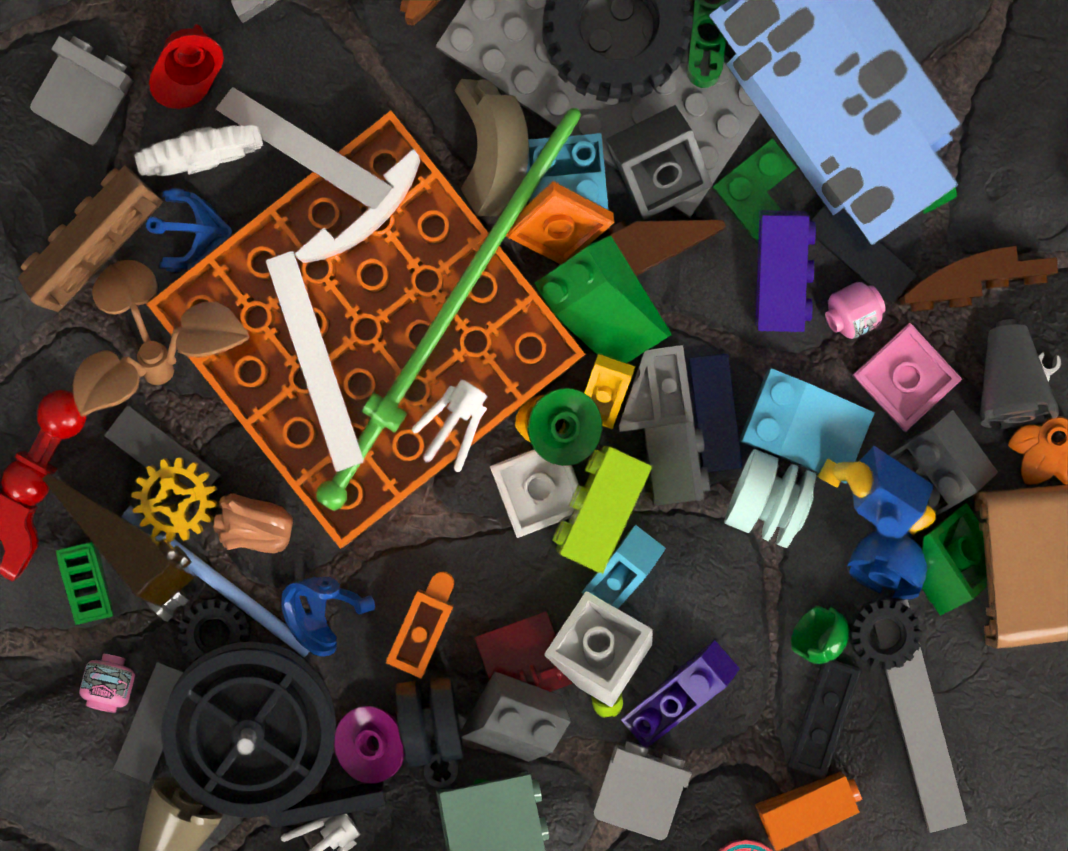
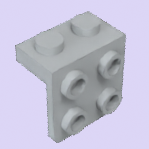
M59 36L51 49L58 57L31 102V110L84 142L96 145L105 133L134 81L124 73L127 68L124 64L108 55L102 61L90 54L93 50L92 46L75 36L71 38L70 42Z
M626 741L625 746L615 744L595 805V818L658 840L665 839L668 835L683 787L687 788L692 772L689 767L684 766L685 760L663 753L661 759L647 754V747Z

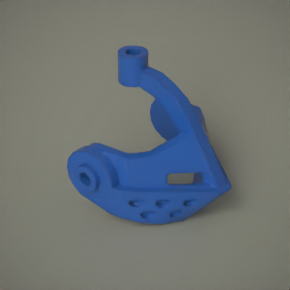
M178 188L162 191V197L165 198L166 202L189 204L193 209L196 224L165 222L163 219L151 217L146 222L147 230L156 234H162L165 230L196 233L192 248L185 257H163L162 262H159V268L166 269L167 272L190 270L223 244L232 234L231 228L222 220L216 209L209 202L195 193Z
M329 576L311 577L288 585L282 593L281 605L286 624L296 640L314 655L329 656L337 650V637L328 627L325 618L327 599L345 601L354 606L357 614H363L375 610V602L372 596L361 598L352 591L340 588L338 581ZM299 596L306 597L311 610L310 613H305Z

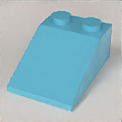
M771 368L766 371L739 442L819 473L827 459L837 464L839 462L856 461L875 412Z

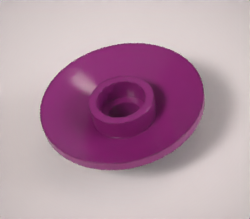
M362 706L348 712L337 726L334 742L336 756L342 768L351 777L364 783H379L389 779L399 770L404 760L405 750L404 744L401 743L398 723L390 713L379 707ZM373 736H375L379 742V749L373 745Z

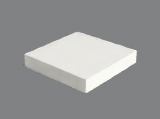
M531 450L490 466L517 538L561 522V520L571 518L574 508L568 505L577 485H579L572 465L561 466L552 464L541 458L535 450Z

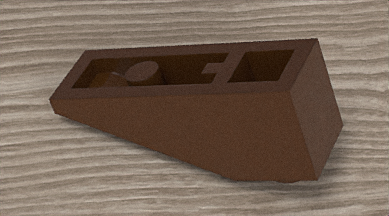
M624 220L605 230L607 237L612 236L631 269L638 276L724 231L726 225L723 220L643 221L635 222L628 226Z

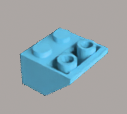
M602 134L569 136L530 197L529 203L554 181L608 210ZM549 138L528 140L527 173Z

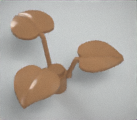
M117 261L113 265H109L95 281L92 290L93 299L96 306L108 314H121L130 308L144 344L137 353L138 362L129 356L119 360L117 355L111 351H100L89 356L81 363L76 371L73 383L74 400L78 411L84 417L95 410L111 407L127 400L137 390L139 376L144 375L145 380L152 385H162L168 382L174 374L173 364L176 363V348L185 356L204 357L231 349L249 339L248 332L226 306L217 302H204L184 312L181 317L182 327L173 329L167 351L163 344L150 340L137 305L146 304L156 297L158 283L155 275L146 265L138 261Z

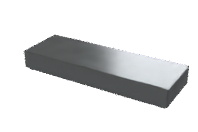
M130 405L126 406L104 435L146 468L149 465H153L160 470V460L165 458L169 460L171 466H174L176 458L182 457L184 459V467L186 468L192 462L198 463L196 471L198 475L209 472L210 476L205 481L206 486H213L221 475ZM177 474L181 483L190 488L196 486L186 476ZM190 494L183 495L186 498L191 497ZM200 500L194 501L193 503L195 505H198L200 503Z
M161 661L156 663L113 768L114 770L145 783H151L163 754L162 722L171 692L183 674V670Z

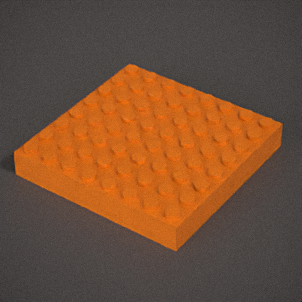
M391 110L337 152L388 185L390 184L386 181L384 175L414 149L420 157L416 176L406 196L392 215L366 239L344 252L326 259L302 263L295 253L323 228L336 239L370 209L367 205L315 172H312L147 303V306L171 336L173 329L182 327L181 317L184 312L197 304L217 302L232 311L248 332L249 339L231 349L204 357H189V359L340 549L348 545L458 457L472 415H470L467 421L459 417L430 461H425L424 455L452 413L447 408L451 402L418 433L412 432V427L444 396L450 385L456 388L460 380H464L487 396L482 404L487 409L478 423L471 443L472 446L585 356L583 350L499 246L400 401L398 407L407 412L404 420L395 433L384 427L365 456L364 462L360 464L346 486L347 499L345 504L340 509L333 511L316 500L318 486L324 481H332L337 471L331 458L266 260L290 251L294 252L346 410L358 440L371 417L361 412L373 392L383 398L388 393L489 234Z

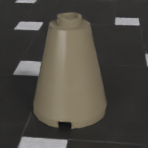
M157 778L150 789L138 851H198L220 824L223 815L193 799L179 785L175 778Z

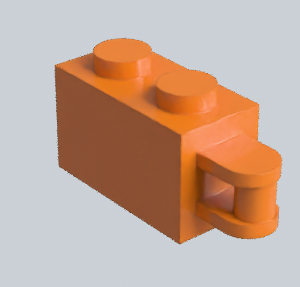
M445 571L436 573L432 577L426 592L421 589L417 591L387 658V664L422 678L454 607V604L448 602L454 587V578L450 573Z

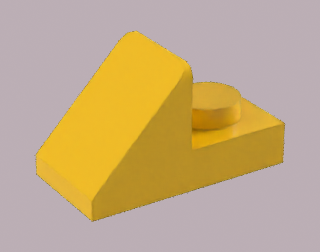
M598 354L584 394L589 396L597 405L601 414L602 426L613 429L635 366Z

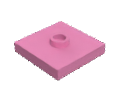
M908 323L852 375L904 432L912 427L962 380L956 371L911 323Z

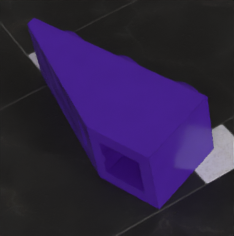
M714 640L622 717L621 721L644 747H649L726 688L740 668Z

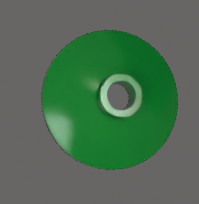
M561 388L548 392L536 402L528 419V436L533 449L541 458L556 465L569 466L585 460L596 449L602 434V419L597 405L589 396L575 389ZM559 419H563L565 422V429L561 433H558L555 429V424Z

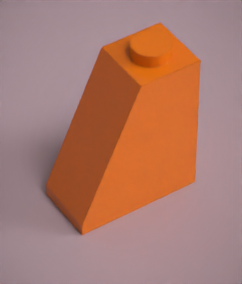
M838 772L825 779L822 778L755 805L768 840L775 851H779L860 813L856 802L861 801L862 798L854 778L847 780L842 772Z

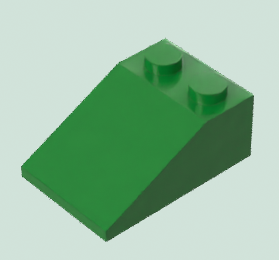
M611 235L586 247L534 283L555 317L597 355L600 354L627 364L672 335Z

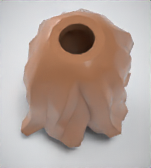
M234 493L221 497L218 508H222V515H215L213 528L219 534V541L223 544L224 548L230 550L242 547L274 554L283 551L288 546L293 518L283 507L270 502L246 498Z

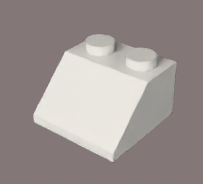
M586 591L545 652V656L579 689L612 707L651 648L653 629Z

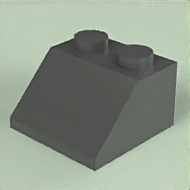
M676 105L606 139L617 169L643 220L713 186L693 131Z
M494 672L461 729L460 737L529 762L552 753L571 720L563 696Z

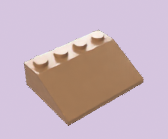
M125 165L120 171L115 168L109 172L101 182L104 188L94 198L91 196L86 197L74 211L77 216L67 226L61 224L51 233L47 239L50 244L41 254L38 252L33 253L22 264L21 269L24 272L18 277V280L30 300L36 305L59 312L164 202Z

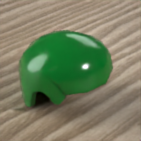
M814 606L802 616L795 626L790 640L791 648L796 654L811 663H828L836 659L847 646L850 626L845 616L834 608L830 607L827 610L821 606Z

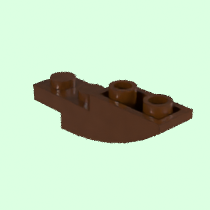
M1017 246L998 248L974 254L930 274L899 298L900 306L910 305L911 312L933 310L934 302L949 301V308L972 306V299L983 296L982 282H985L986 289L1009 287V280L1023 278L1024 285L1048 283L1047 276L1058 273L1057 257L1018 261Z

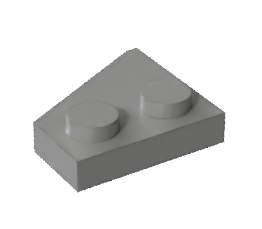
M683 345L651 349L643 353L619 424V432L694 422Z

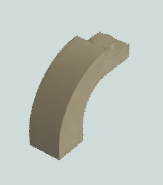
M461 79L454 91L474 122L478 144L474 166L462 185L461 191L477 216H500L527 173L529 142L526 121L516 96L500 95L498 88L488 80Z

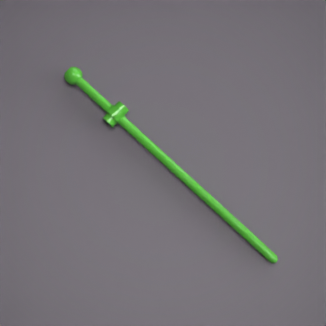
M577 108L569 109L554 130L388 393L383 398L373 392L361 412L371 417L357 440L363 460L384 427L395 433L404 420L407 412L398 407L400 401L569 138L581 117L580 111ZM360 464L337 471L332 481L322 482L317 488L316 500L333 511L340 509L347 499L345 488Z

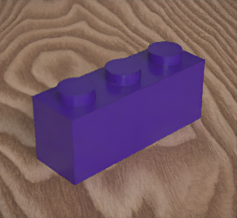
M759 210L755 325L758 331L805 332V321L812 320V298H806L807 283H813L814 260H808V245L815 244L816 224L815 221H809V215L806 211Z

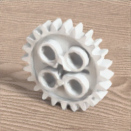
M228 126L212 130L210 127L183 133L176 139L156 143L151 146L152 148L143 149L142 152L136 153L135 159L141 176H152L155 174L157 176H167L185 171L188 174H193L215 168L219 163L243 158L245 154L261 149L263 142L258 126Z

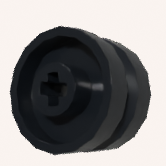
M451 675L430 678L428 683L429 703H425L421 685L416 680L396 684L397 723L409 768L430 763L432 759L431 739H435L439 757L444 762L464 759L463 742L460 737L459 714Z

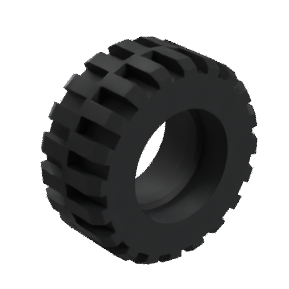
M546 0L542 19L543 44L546 45L550 64L556 66L558 76L565 83L569 81L576 86L575 91L584 96L586 93L595 95L598 101L607 102L608 98L618 99V102H628L631 100V97L639 95L642 98L651 94L654 88L664 85L670 79L672 73L677 70L690 41L689 37L693 19L689 13L691 7L690 0H641L649 9L653 20V32L648 45L632 58L622 60L605 58L591 50L581 35V13L590 0Z

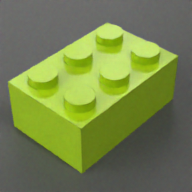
M603 446L601 451L594 450L585 468V471L590 473L584 487L577 485L568 505L574 508L573 514L568 522L561 520L552 541L557 544L555 550L560 555L603 574L652 466L609 446Z

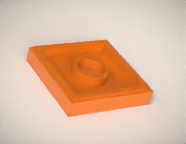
M553 181L523 208L506 237L559 264H563L588 247L614 223L613 212Z

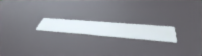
M234 87L230 89L216 107L217 111L237 124L243 125V127L248 125L258 126L264 141L373 210L379 207L392 190V186Z
M290 251L268 259L266 263L335 469L340 471L363 463L364 460L294 252Z

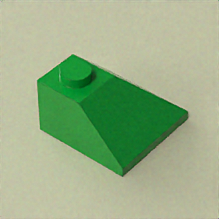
M967 503L957 508L924 537L922 552L927 564V573L922 589L940 616L973 600L987 587L983 531L979 530L980 522Z

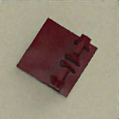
M547 611L474 637L489 680L494 672H498L549 692L573 684L545 656V652L556 637Z

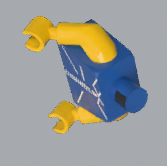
M875 446L860 461L839 462L837 464L827 459L817 476L837 488L841 481H847L852 489L855 510L877 525L878 532L884 536L902 538L907 532L914 536L917 531L930 526L935 520V511L930 506H927L933 484Z

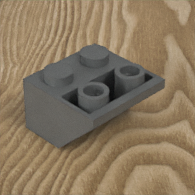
M954 410L932 422L888 454L933 484L927 506L933 508L936 516L978 492L998 473Z
M692 421L643 429L648 465L652 466L649 475L653 504L656 506L704 500L703 491H709L710 484L707 467L700 468L698 452H704L701 428L694 429Z

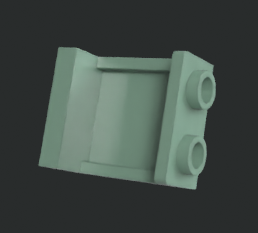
M520 772L517 776L454 789L451 786L436 789L447 851H545L543 841L549 840V832L545 817L539 818L536 803L542 802L541 789L538 779L532 780L531 774L528 772Z

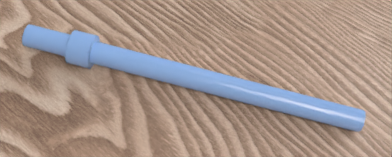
M129 506L121 517L151 535L154 526L149 524L141 527L139 524L145 516L141 513H133L134 508ZM162 531L155 538L160 541L164 538L166 539V532ZM174 539L170 542L173 547L179 546L190 558L192 563L187 567L195 575L304 658L310 651L296 640L288 625Z

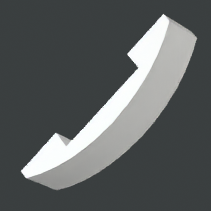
M413 149L384 175L386 181L393 189L376 210L370 208L336 239L323 228L295 253L302 263H308L332 257L355 246L376 231L397 209L413 183L420 163V157Z

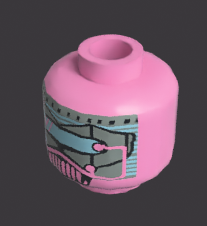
M855 282L830 296L828 300L829 311L825 312V318L833 332L837 333L840 331L845 337L853 339L880 325L882 314L885 312V304L881 294L874 286Z
M103 654L101 660H91L87 663L79 690L80 696L87 700V707L116 713L117 708L127 705L135 673L130 668L124 666L126 659L115 655Z

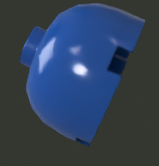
M878 531L867 534L858 542L848 562V566H851L849 570L850 575L860 584L880 594L882 586L894 590L893 598L914 599L919 597L926 578L927 564L922 548L913 540L911 533L907 532L902 538H895L894 536H884Z

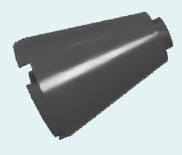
M1016 319L996 322V328L988 332L980 408L981 425L991 428L990 421H1000L1001 429L1022 427L1027 424H1041L1045 421L1044 415L1049 413L1053 419L1057 418L1059 415L1058 405L1028 327L1019 325V321Z

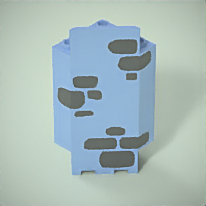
M730 0L709 15L736 53L726 65L832 215L845 208L871 245L958 185L936 152L953 140L949 133L958 127L960 123L873 0Z

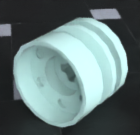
M753 449L735 487L724 524L749 533L757 520L761 519L764 521L762 539L769 541L778 526L780 529L776 544L787 548L793 537L802 528L810 510L814 496L813 488L816 473L805 470L798 484H794L798 466L791 464L783 477L779 478L776 476L778 458Z

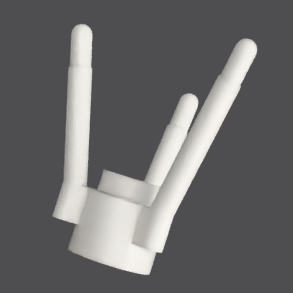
M460 380L456 388L450 385L444 396L412 427V432L418 433L451 402L447 408L452 413L425 453V461L432 459L459 417L467 421L470 415H472L454 466L456 472L461 471L478 423L487 409L482 405L487 398L483 392L466 381Z
M346 813L309 822L283 834L281 840L283 842L289 841L325 825V828L320 831L324 839L309 851H323L328 846L333 850L340 846L337 851H349L357 844L354 839L360 836L361 833Z

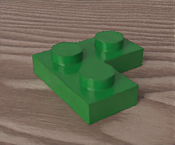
M772 138L715 184L712 189L758 244L759 210H781L767 192L796 170L797 167Z

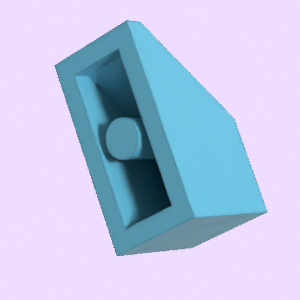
M635 525L613 551L603 574L597 572L581 593L584 594L587 591L618 609L647 577L666 548Z

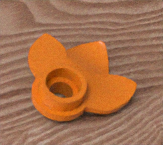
M1058 416L1055 419L1051 417L1045 420L1042 425L1027 424L1019 428L1011 437L1008 446L1012 450L1024 454L1021 464V474L1024 483L1028 485L1039 484L1055 475L1063 484L1068 485V419L1062 416ZM1063 431L1065 438L1061 442L1052 441L1051 436L1054 432Z

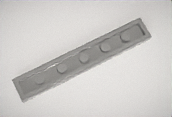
M908 599L897 600L910 608ZM881 619L873 625L879 648L888 649L898 642L900 631L893 620ZM920 647L919 651L916 650L913 656L915 657L911 661H906L903 663L904 666L900 668L894 667L891 670H885L927 829L932 833L966 824L967 819Z

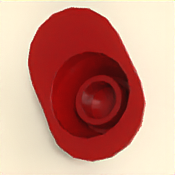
M195 24L193 28H184L173 32L166 39L164 48L150 75L149 87L152 96L163 106L174 109L191 107L200 102L208 93L224 61L222 48L216 41L209 38L198 24Z

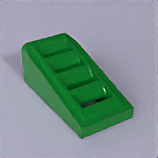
M90 542L56 550L60 573L75 625L114 616L100 552L95 544ZM88 555L90 563L72 567L70 559ZM92 570L94 578L75 582L74 574ZM96 585L98 593L78 596L77 589ZM97 600L101 601V608L82 612L81 604Z

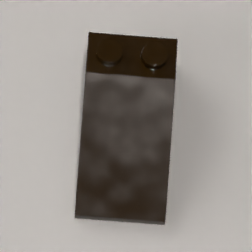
M49 474L42 478L135 596L161 607L196 577L187 567L192 561L179 546L173 547L165 538L161 541Z

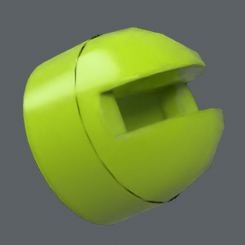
M622 693L612 707L591 696L593 708L596 714L602 718L615 717L621 712L623 706Z

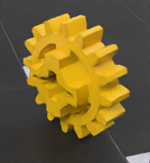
M182 457L176 458L174 466H171L169 460L165 458L160 460V470L153 465H149L146 468L150 475L149 478H137V483L143 488L142 491L132 493L133 498L141 501V505L135 507L133 513L144 514L145 518L139 524L141 527L149 524L154 526L151 536L157 537L164 531L166 532V540L171 542L174 540L176 533H179L181 539L185 541L189 539V529L200 534L204 531L200 521L211 522L213 520L212 515L207 512V509L218 506L217 501L209 499V494L216 491L217 488L216 486H206L205 481L209 478L210 474L206 472L198 475L196 473L198 469L197 462H192L186 468L184 467V459ZM177 474L186 476L196 486L190 488L181 483ZM158 479H161L159 493L155 498L150 499L154 484ZM171 489H173L175 495H191V497L183 499L184 501L178 504L179 510H177L175 504H159V502L166 500L167 497L172 495ZM200 500L196 515L189 521L190 515L188 511L194 501ZM160 511L169 516L171 524L161 521L154 512Z

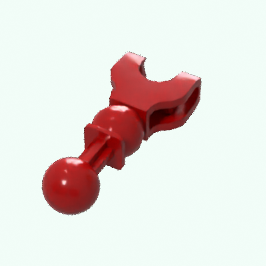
M55 390L42 398L37 408V421L41 428L30 451L17 452L15 455L17 460L11 462L3 472L1 480L2 489L0 490V540L3 543L5 552L0 565V574L11 582L23 574L39 546L38 533L33 524V516L38 508L36 504L41 502L49 491V487L42 478L47 474H55L57 468L49 464L61 440L78 434L86 423L87 415L81 416L74 400V394L68 390Z

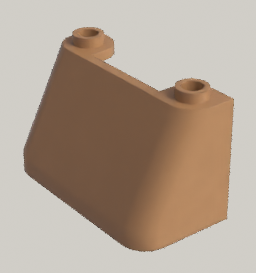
M1068 485L976 492L973 494L975 511H980L981 519H986V522L979 523V530L983 531L989 600V607H986V615L994 617V620L989 621V625L984 626L985 645L998 649L1068 641Z

